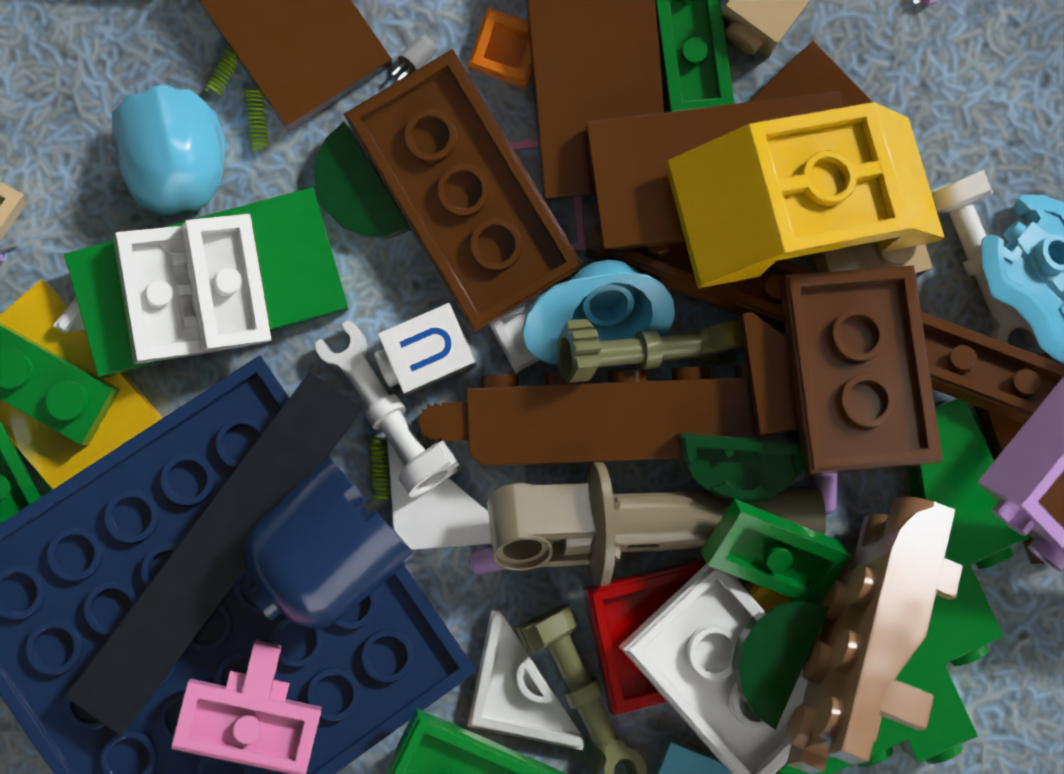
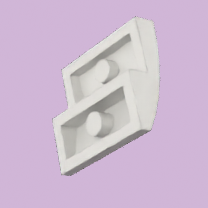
M250 214L185 220L182 226L115 233L113 242L134 364L223 351L271 341Z

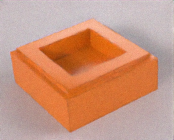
M487 7L467 65L468 70L527 90L532 76L528 21Z

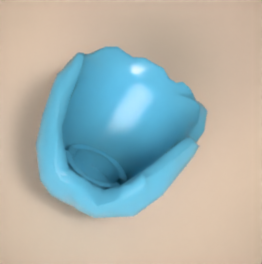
M158 85L140 94H130L112 112V135L119 172L124 180L126 189L139 207L170 217L177 216L184 211H196L208 205L221 185L225 161V136L214 110L190 89L179 90L169 85Z

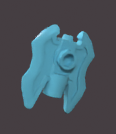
M1024 194L1015 200L1014 207L1018 216H1024L1028 223L1025 225L1020 221L1013 223L1003 233L1008 241L1005 245L1004 240L998 236L987 235L981 240L982 268L991 296L1015 308L1031 326L1039 347L1052 358L1064 364V202L1045 195Z

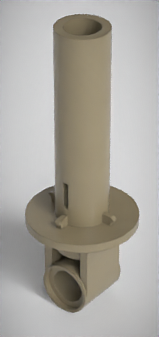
M591 462L587 467L585 481L582 484L531 485L527 483H514L502 486L492 492L487 500L493 559L501 568L512 571H525L537 567L588 565L593 584L595 586H608L613 576L615 560L619 561L621 552L702 549L732 501L716 497L709 491L613 494L605 464L603 462ZM788 487L768 501L747 503L825 535L826 510L822 493L817 487Z

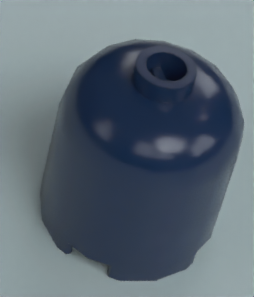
M329 457L271 509L246 536L243 547L244 565L255 581L246 589V592L258 608L271 620H274L280 613H283L300 626L312 629L327 627L341 619L406 565L405 563L415 555L396 531L376 511L368 518L362 514L359 509L368 500Z

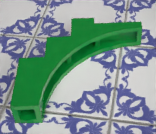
M952 396L934 403L943 461L934 465L906 467L910 497L926 499L947 508L955 509L944 558L963 566L956 597L948 600L935 595L927 634L894 679L934 695L927 728L919 731L882 716L877 740L873 742L869 761L858 763V767H869L886 760L894 753L892 747L899 743L903 751L918 764L926 761L928 764H937L954 758L962 752L963 747L961 744L978 737L945 664L951 662L953 666H962L974 662L989 652L986 645L1004 637L971 565L975 563L978 569H984L1002 563L1014 555L1011 546L1030 538L1028 534L1023 536L1008 527L992 512L997 502L977 482L994 462L993 457L967 402ZM830 757L827 758L825 770L814 774H834L853 764ZM785 764L775 774L809 773Z

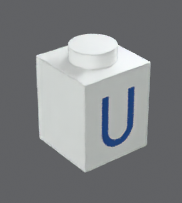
M450 303L378 333L384 349L375 352L374 355L382 375L389 387L400 384L403 393L408 395L477 365Z

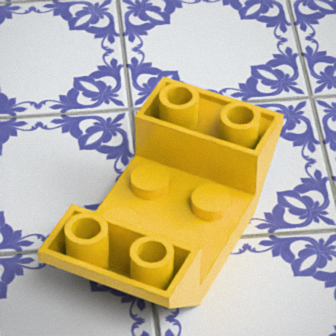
M875 102L751 123L669 159L665 164L698 288L760 277L778 260L876 241L880 253L939 242L945 238L909 118Z

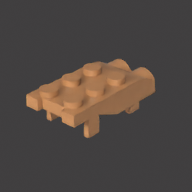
M900 497L891 502L888 515L870 514L863 518L856 547L850 552L851 558L820 602V605L830 608L823 621L819 640L813 644L803 667V677L808 680L803 702L796 707L787 726L786 741L791 744L786 765L809 774H814L825 770L827 758L835 757L853 765L869 761L873 742L877 740L882 716L919 731L927 728L934 695L894 679L927 634L935 595L948 600L956 597L963 566L944 558L955 509H950L922 498Z

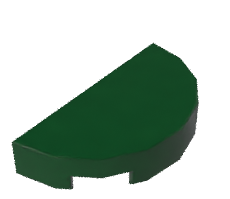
M343 121L326 137L316 158L315 186L324 209L342 228L363 237L389 239L411 231L400 210L348 126Z
M678 433L681 458L694 481L712 495L730 501L737 499L744 503L768 501L775 497L776 494L787 489L798 474L804 471L800 441Z
M800 599L779 603L763 613L759 612L752 616L737 638L732 659V670L736 673L738 691L745 701L744 705L747 710L775 730L830 607Z

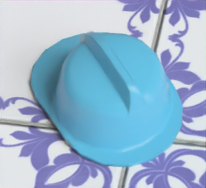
M606 259L592 262L580 269L572 280L553 286L537 298L526 313L522 332L525 345L537 359L550 364H558L557 343L559 335L567 320L587 319L594 326L593 330L598 332V341L634 338L638 331L655 330L659 336H664L670 331L675 317L674 301L663 283L649 275L640 274L636 268L623 261Z

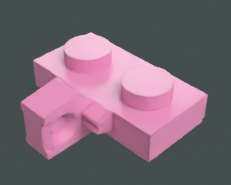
M256 640L246 674L231 670L226 686L195 679L188 681L171 749L288 774H306L322 707L286 699L290 683L274 680L282 645Z

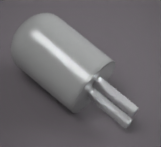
M417 37L398 56V62L401 64L391 75L394 77L403 66L407 68L397 79L399 81L409 71L413 73L426 65L436 52L435 43L429 37Z

